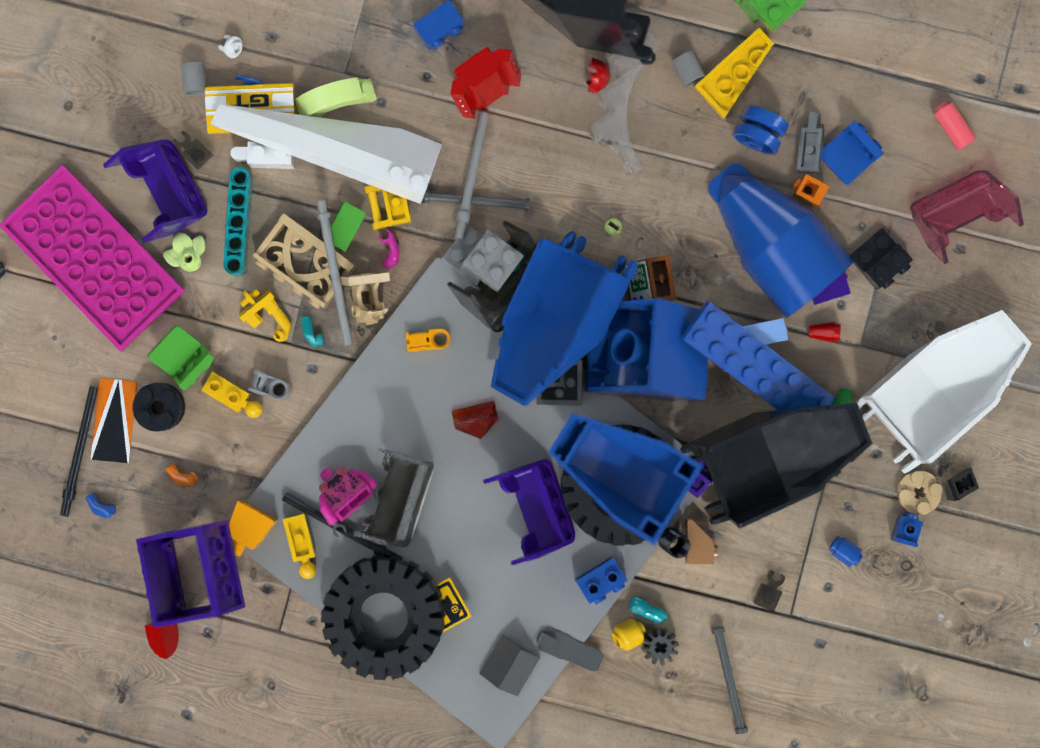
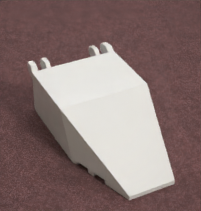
M1003 310L940 335L915 350L862 395L856 403L859 409L865 403L870 408V410L862 414L864 421L875 414L905 448L894 457L893 461L895 463L902 461L908 454L914 458L903 466L902 472L905 474L920 464L932 463L999 403L1003 391L1008 387L1015 370L1019 368L1032 343Z

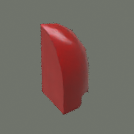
M153 623L144 625L147 640L153 652L160 658L168 659L177 649L179 641L177 624L155 628Z

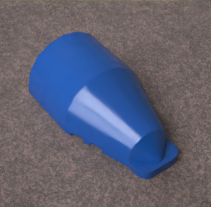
M734 163L729 165L709 183L707 188L708 194L719 208L743 269L785 318L795 313L818 295L854 262L851 256L811 210L752 176L741 164Z

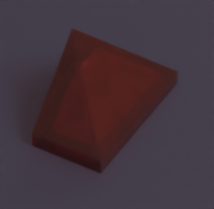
M494 401L452 411L455 429L482 439L498 420Z

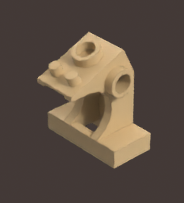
M380 271L340 276L341 285L351 286L353 305L351 306V313L356 318L357 323L365 322L366 325L378 323L379 319L384 318V314L388 309L384 307L382 301L378 300V285L380 282L390 281L389 272ZM368 291L369 304L362 303L361 292Z

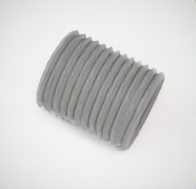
M688 51L675 58L672 62L685 87L705 77L695 57L696 55L693 53L694 51Z
M201 62L182 64L180 68L184 94L191 96L204 94L205 87H207L204 64Z

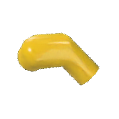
M280 308L272 314L278 323L276 332L273 335L274 339L278 342L286 341L291 330V323Z

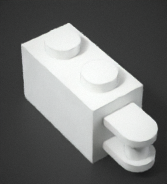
M248 141L247 147H234L231 150V156L235 161L247 162L251 168L295 169V156L258 142Z

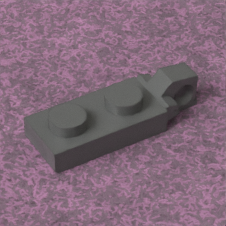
M809 112L808 123H804L803 128H801L796 169L799 173H820L825 130L824 124H821V114L819 112Z

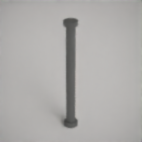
M430 190L425 192V203H429V201L462 203L463 195L432 193ZM472 196L470 205L525 209V211L529 212L530 199L515 200Z
M717 627L711 629V632L715 635L736 724L735 734L747 733L748 727L744 724L723 632H725L724 627Z

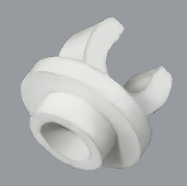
M224 35L223 38L227 41L224 47L219 45L218 48L226 56L236 58L242 51V40L236 36Z

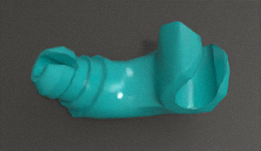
M633 597L629 603L631 612L654 622H665L668 618L666 611L649 604L645 599Z

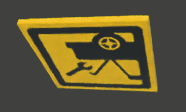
M450 577L437 584L442 594L440 598L441 603L445 605L443 632L472 617Z

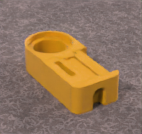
M444 329L428 330L429 333L418 332L411 333V335L407 332L406 346L409 352L444 349L450 344L451 338ZM437 333H444L447 336V341L444 345H437L435 343L434 337Z

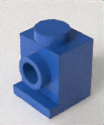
M905 512V516L897 515L891 540L918 547V539L923 522L918 520L919 516ZM909 525L912 526L911 533H907L906 528Z

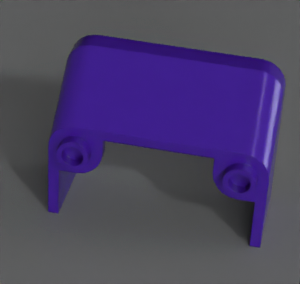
M167 139L123 147L103 164L104 168L122 165L130 177L135 179L143 177L162 215L154 219V229L141 239L143 243L170 236L201 220L207 214V206L176 146Z
M541 459L483 480L484 484L499 480L500 487L505 493L515 492L529 534L523 536L521 540V549L524 555L512 560V565L538 559L574 542L575 530L565 506L553 466L549 460Z

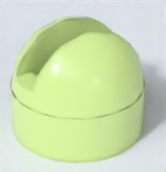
M611 218L606 221L604 230L609 236H617L622 230V224L618 219ZM611 222L612 224H614L615 226H617L619 229L616 231L614 228H612V227L609 226L608 224Z

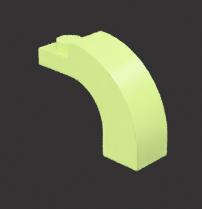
M358 77L314 88L296 98L295 102L299 115L321 117L334 109L353 104L374 102L377 98L371 79L358 80Z

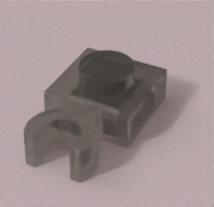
M182 131L181 133L185 136V141L179 143L174 139L173 142L177 147L185 148L181 154L199 170L213 154L197 138L191 142L190 135Z
M770 570L767 574V585L762 582L760 583L752 603L774 612L782 595V591L777 590V588L784 583L785 576L781 574L779 580L774 581L772 578L774 571Z

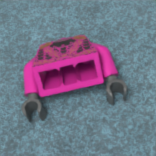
M340 467L336 472H333L331 468H326L320 474V477L324 480L319 486L321 491L319 496L320 512L328 524L334 527L333 534L336 537H339L336 533L337 527H343L345 533L347 530L343 524L338 523V520L341 522L369 499L373 495L372 490L374 491L375 499L378 501H383L378 496V491L382 490L388 495L387 488L378 487V483L365 471L347 470L344 467Z

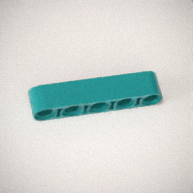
M242 167L233 169L229 176L223 260L225 271L235 277L243 275L247 269L253 187L251 174ZM246 174L245 182L238 184L236 182L237 176ZM243 195L245 197L244 203L239 206L235 205L236 197ZM242 217L243 224L240 227H234L233 222L235 218ZM235 239H241L242 242L238 249L232 248V242ZM238 260L240 268L237 271H231V263Z

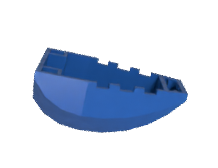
M573 413L548 452L614 521L653 545L656 544L703 467L663 441Z

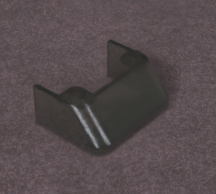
M507 221L502 223L511 237L507 244L514 249H521L522 254H524V261L516 272L511 273L500 290L496 292L487 284L480 291L473 286L462 289L452 282L447 284L460 304L488 329L496 333L504 329L502 325L503 316L537 246L529 232Z
M380 448L379 452L385 454L382 465L384 470L388 472L375 515L372 514L366 517L362 524L363 531H354L353 535L383 546L407 547L415 531L433 474L434 464L433 462L397 451Z

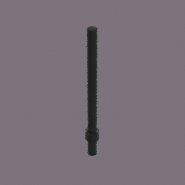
M90 386L67 486L66 489H63L61 516L69 517L72 500H75L77 491H75L99 389L97 387Z
M285 493L282 501L332 529L334 528L328 524L320 511ZM344 525L347 529L346 533L343 527L339 526L336 528V531L374 551L373 554L384 555L385 558H390L392 555L402 557L387 549L388 546L381 542L378 544Z

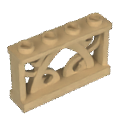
M283 213L272 231L252 255L257 259L255 264L264 270L270 268L275 272L272 275L281 283H284L285 280L292 285L290 289L300 297L303 293L310 298L308 302L315 308L319 309L321 306L326 309L334 298L332 281L328 277L330 276L328 260L326 264H322L325 267L323 270L318 262L321 257L327 258L325 244ZM285 226L288 227L284 242L274 241ZM297 240H302L304 243L300 249L293 248L291 245H296ZM273 246L283 248V253L280 251L272 253L278 256L276 262H272L267 258V251ZM314 246L316 251L313 261L318 272L295 274L291 261V252L304 253ZM335 251L338 270L341 267L345 269L341 276L351 275L357 267ZM284 264L287 275H285L276 267H280ZM324 278L328 283V292L323 296H318L314 293L313 288L318 285L322 290L323 284L320 279ZM296 282H308L307 290Z

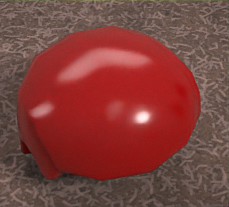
M592 57L588 67V72L592 76H590L591 81L586 82L589 86L587 91L599 93L608 85L611 73L607 63Z

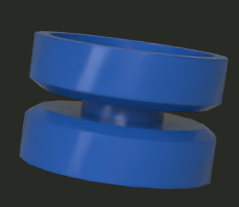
M746 105L740 116L743 123L736 125L732 134L733 138L755 151L775 155L781 144L778 137L785 135L789 127L788 122L771 111L757 106Z

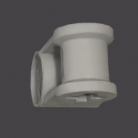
M254 369L253 373L255 375L251 386L247 388L248 391L279 400H285L291 396L292 386L289 382ZM279 384L285 386V392L281 396L276 393V387Z

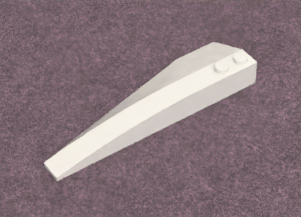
M225 104L218 105L211 125L419 204L422 202L442 144L401 128Z

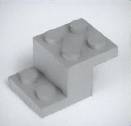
M467 224L463 239H456L441 261L476 286L482 281L498 292L524 255L491 231L487 230L483 236Z

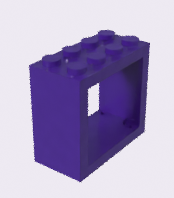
M228 519L136 539L154 628L222 616L246 608ZM196 535L210 605L186 609L172 540Z

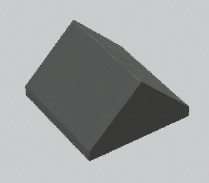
M502 635L479 674L498 689L518 696L540 657Z

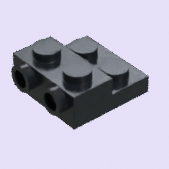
M883 228L878 230L850 254L854 260L853 264L876 290L881 287L884 289L888 288L895 281L893 277L897 273L903 275L911 268L909 263L913 261L899 243L896 244Z

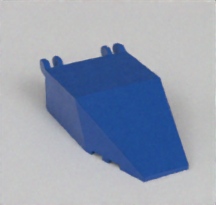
M573 231L565 235L560 245L541 238L503 316L502 325L504 329L502 338H499L498 342L500 351L498 359H495L491 387L521 405L527 406L603 340L631 279L636 275L638 268L636 261L631 260L627 267H625L627 258L621 255L611 270L580 255L585 248L587 240L583 236L578 237L576 240L577 235Z

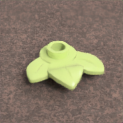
M178 232L173 238V248L163 252L164 258L173 267H181L187 272L196 271L201 265L200 256L206 249L205 240L201 235L192 240L187 234ZM192 257V261L187 263V260Z

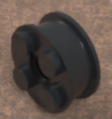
M148 384L141 388L134 397L132 405L133 415L136 421L149 431L170 430L182 420L185 413V401L181 392L170 384ZM158 401H161L164 405L161 413L155 410V404Z

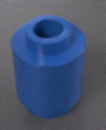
M837 536L828 549L832 552V556L848 567L852 565L857 566L863 557L860 554L862 549L845 537Z

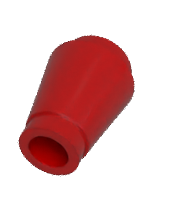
M833 321L809 325V338L831 343L840 341L841 324Z

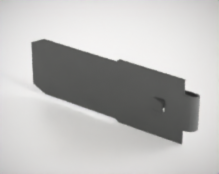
M549 627L546 632L541 631L537 643L540 644L538 650L559 659L567 660L590 671H598L604 657L600 650L574 640L570 636Z

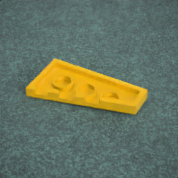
M760 28L753 32L694 87L723 120L774 44Z

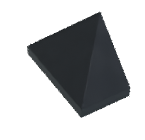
M968 468L947 480V500L958 501L979 489L972 468Z

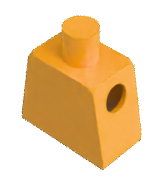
M243 500L237 501L229 523L231 538L234 540V552L239 557L242 555L245 547L252 550L256 549L278 522L274 517Z

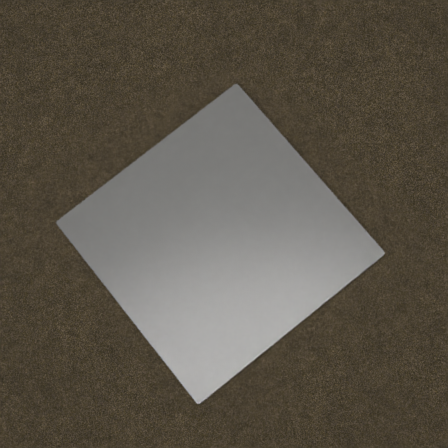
M436 258L246 502L274 517L278 522L256 549L252 550L245 547L243 552L321 612L325 608L323 601L326 593L331 589L330 586L337 577L355 562L364 558H372L375 555L373 554L374 551L338 531L336 533L339 537H336L331 527L306 514L316 557L309 558V560L315 564L317 571L311 579L302 578L299 574L301 561L293 563L283 519L301 515L304 512L282 501L285 493H288L320 511L319 496L321 491L319 486L324 482L320 474L324 469L331 468L333 472H336L340 467H344L347 470L356 469L367 472L378 483V487L387 488L388 495L382 490L378 491V496L383 499V501H378L375 499L374 491L372 490L373 495L345 520L342 522L338 520V522L378 544L379 542L388 546L387 549L402 556V561L408 563L411 560L418 564V570L422 573L427 571L433 578L431 582L434 586L450 577L472 617L443 632L437 647L426 663L423 662L420 668L411 674L409 672L405 673L404 677L492 746L504 748L569 663L567 660L559 659L538 650L540 644L537 643L541 631L546 632L549 627L584 643L659 544L658 540L655 545L647 540L642 541L643 543L624 546L603 543L587 535L570 516L575 530V540L573 543L538 559L512 565V560L524 555L521 549V540L523 536L529 534L515 492L505 493L500 487L499 480L484 484L483 480L541 459H547L553 466L562 492L563 467L548 452L572 413L608 425L624 424L642 427L658 435L666 444L681 452L680 448L683 445L620 396L585 392L587 371L583 368L582 405H536V397L527 406H523L491 387L495 359L499 357L500 346H498L499 338H502L504 329L502 320L507 309L441 261L442 259ZM444 329L451 338L450 344L444 349L409 352L406 346L407 332L411 335V333L418 332L429 333L428 330ZM437 333L434 341L437 345H444L447 341V336L444 333ZM692 452L684 453L688 457L695 455ZM687 491L677 513L673 515L671 523L666 528L673 527L695 499V496ZM613 556L628 581L624 583L625 587L620 591L614 593L612 590L605 595L606 599L596 605L594 602L589 604L575 579ZM377 593L370 596L363 603L360 610V621L364 630L371 637L387 641L395 639L403 633L407 626L408 613L404 603L398 597L389 593ZM502 635L540 657L518 696L498 689L479 674Z

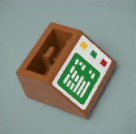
M669 255L636 261L638 264L636 275L631 279L627 288L630 301L656 298L666 301L677 299Z

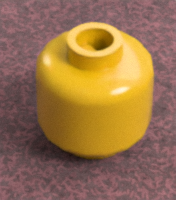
M628 618L614 626L611 636L618 649L622 648L625 651H629L644 642L646 630L640 621L637 622L633 618Z

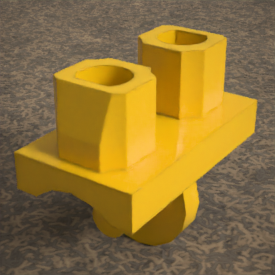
M245 289L242 292L245 298L239 303L242 307H245L248 303L251 304L238 314L243 322L247 321L248 324L256 328L263 321L257 311L264 307L271 315L279 307L270 289L266 290L262 295H260L257 289L252 293Z

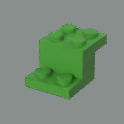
M734 0L753 22L760 18L771 32L777 29L807 2L806 0Z

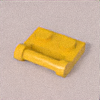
M371 185L364 187L365 194H368L373 217V230L411 223L406 198ZM379 191L383 192L388 220L382 221L376 194Z

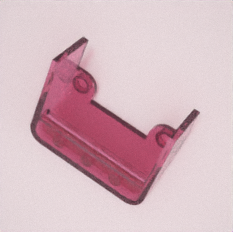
M986 170L975 171L913 202L910 206L912 217L927 247L944 264L949 262L945 248L949 244L947 234L983 216L993 222H999L1009 217L1018 226L1024 225L1019 197Z

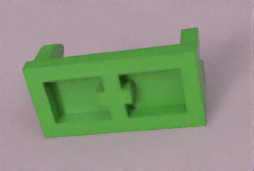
M343 202L330 226L334 247L346 252L366 215L364 211L347 202Z

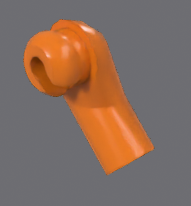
M175 464L165 469L178 486L191 487L198 481V476L195 472H190L189 474L181 473Z

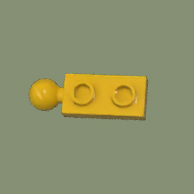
M215 372L211 373L201 391L237 413H240L244 408L247 416L251 418H257L262 414L263 408L261 403L254 400L248 401L251 396L250 393Z
M306 514L285 518L283 523L293 563L301 561L299 566L300 576L304 579H311L315 576L317 570L315 564L310 562L309 558L316 557Z

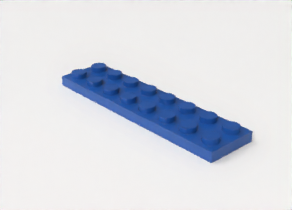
M709 301L705 302L681 336V339L776 410L832 405L836 400L834 396Z

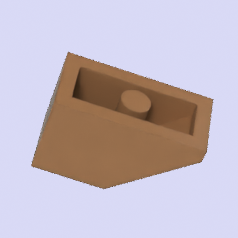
M685 518V536L690 540L691 544L690 550L685 556V563L714 564V559H718V546L714 545V541L692 519Z

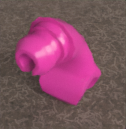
M385 229L389 233V237L384 240L380 235L378 236L382 243L388 244L390 247L387 258L382 261L383 267L386 270H390L392 266L398 265L400 249L394 234Z

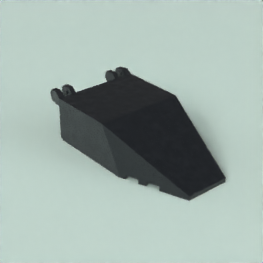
M521 0L577 47L639 59L641 64L651 65L656 60L652 48L644 45L651 20L646 15L625 12L629 0Z
M855 402L754 412L698 439L689 441L680 450L684 454L698 448L700 454L689 458L697 463L703 460L720 501L708 504L704 509L707 513L723 508L724 513L711 517L709 519L710 523L713 525L730 520L738 528H743L820 492L826 487L825 484L833 477H837L849 462L852 463L873 443L858 404Z

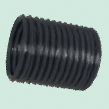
M668 527L664 529L658 539L659 546L674 558H682L690 550V540L675 528ZM678 538L676 545L670 548L672 541Z

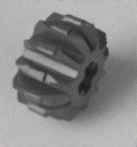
M656 627L655 635L650 630L647 632L651 638H644V643L648 645L642 646L641 650L648 651L644 656L645 659H650L653 656L652 664L655 665L659 659L661 666H664L665 658L669 662L673 661L670 654L678 655V651L672 648L678 647L679 643L673 641L676 637L674 633L667 636L669 632L667 628L661 634L659 627ZM657 642L661 644L665 642V645H663L664 650H655L654 648H657L655 644Z

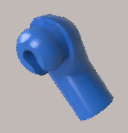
M95 493L85 497L95 515L110 518L111 515L116 513L114 504H101Z

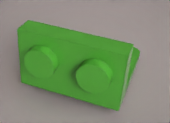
M174 325L148 353V358L172 376L177 385L184 391L196 382L197 377L204 370L208 369L215 359L207 347L179 325Z

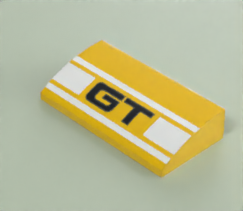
M293 83L205 87L208 134L231 133L211 125L219 104L296 114Z

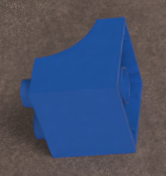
M658 298L621 301L603 340L588 352L585 392L600 395L647 397L669 401L705 400L708 382V358L681 339V336L700 309Z

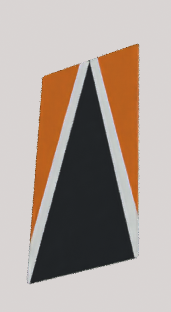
M106 378L99 379L91 460L129 463L134 419L132 405L137 392L138 382Z

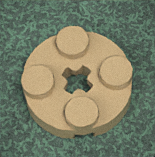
M913 471L905 474L896 486L899 505L905 511L912 514L926 515L933 511L939 505L943 492L938 480L932 474L925 471ZM922 487L923 497L915 498L916 493L914 489Z

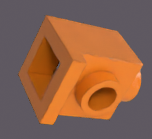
M807 174L802 179L798 177L792 187L795 190L793 196L811 205L813 208H817L829 188L828 185ZM805 188H809L811 190L810 195L804 193Z

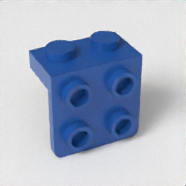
M855 120L822 150L821 160L845 185L850 184L884 154L881 150V144L875 139L872 140L866 134L867 129L861 123L857 124Z

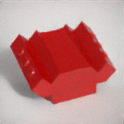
M489 47L483 48L455 68L453 72L455 80L452 82L450 94L462 117L475 119L476 109L487 111V107L503 95H508L509 85L520 87L521 72L512 51L498 48L492 53Z

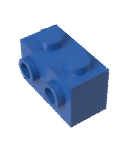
M447 0L413 23V27L427 49L431 50L434 48L436 50L445 44L444 40L450 36L456 37L463 31L462 28L465 27V24L451 1Z
M613 556L575 579L588 603L594 602L595 605L605 600V595L613 590L616 593L625 587L624 583L628 581Z

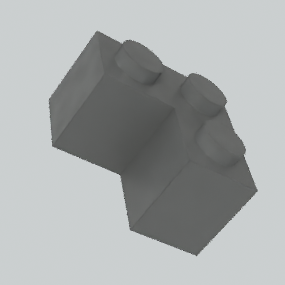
M579 360L560 376L559 382H553L539 394L536 405H582V360Z

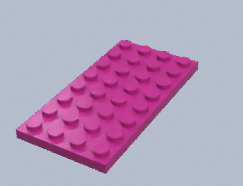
M64 165L58 168L0 224V227L120 352H123L185 292L176 280Z

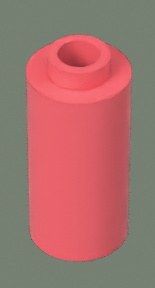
M945 101L935 108L937 111L934 114L935 118L958 151L977 139L953 102L948 104Z

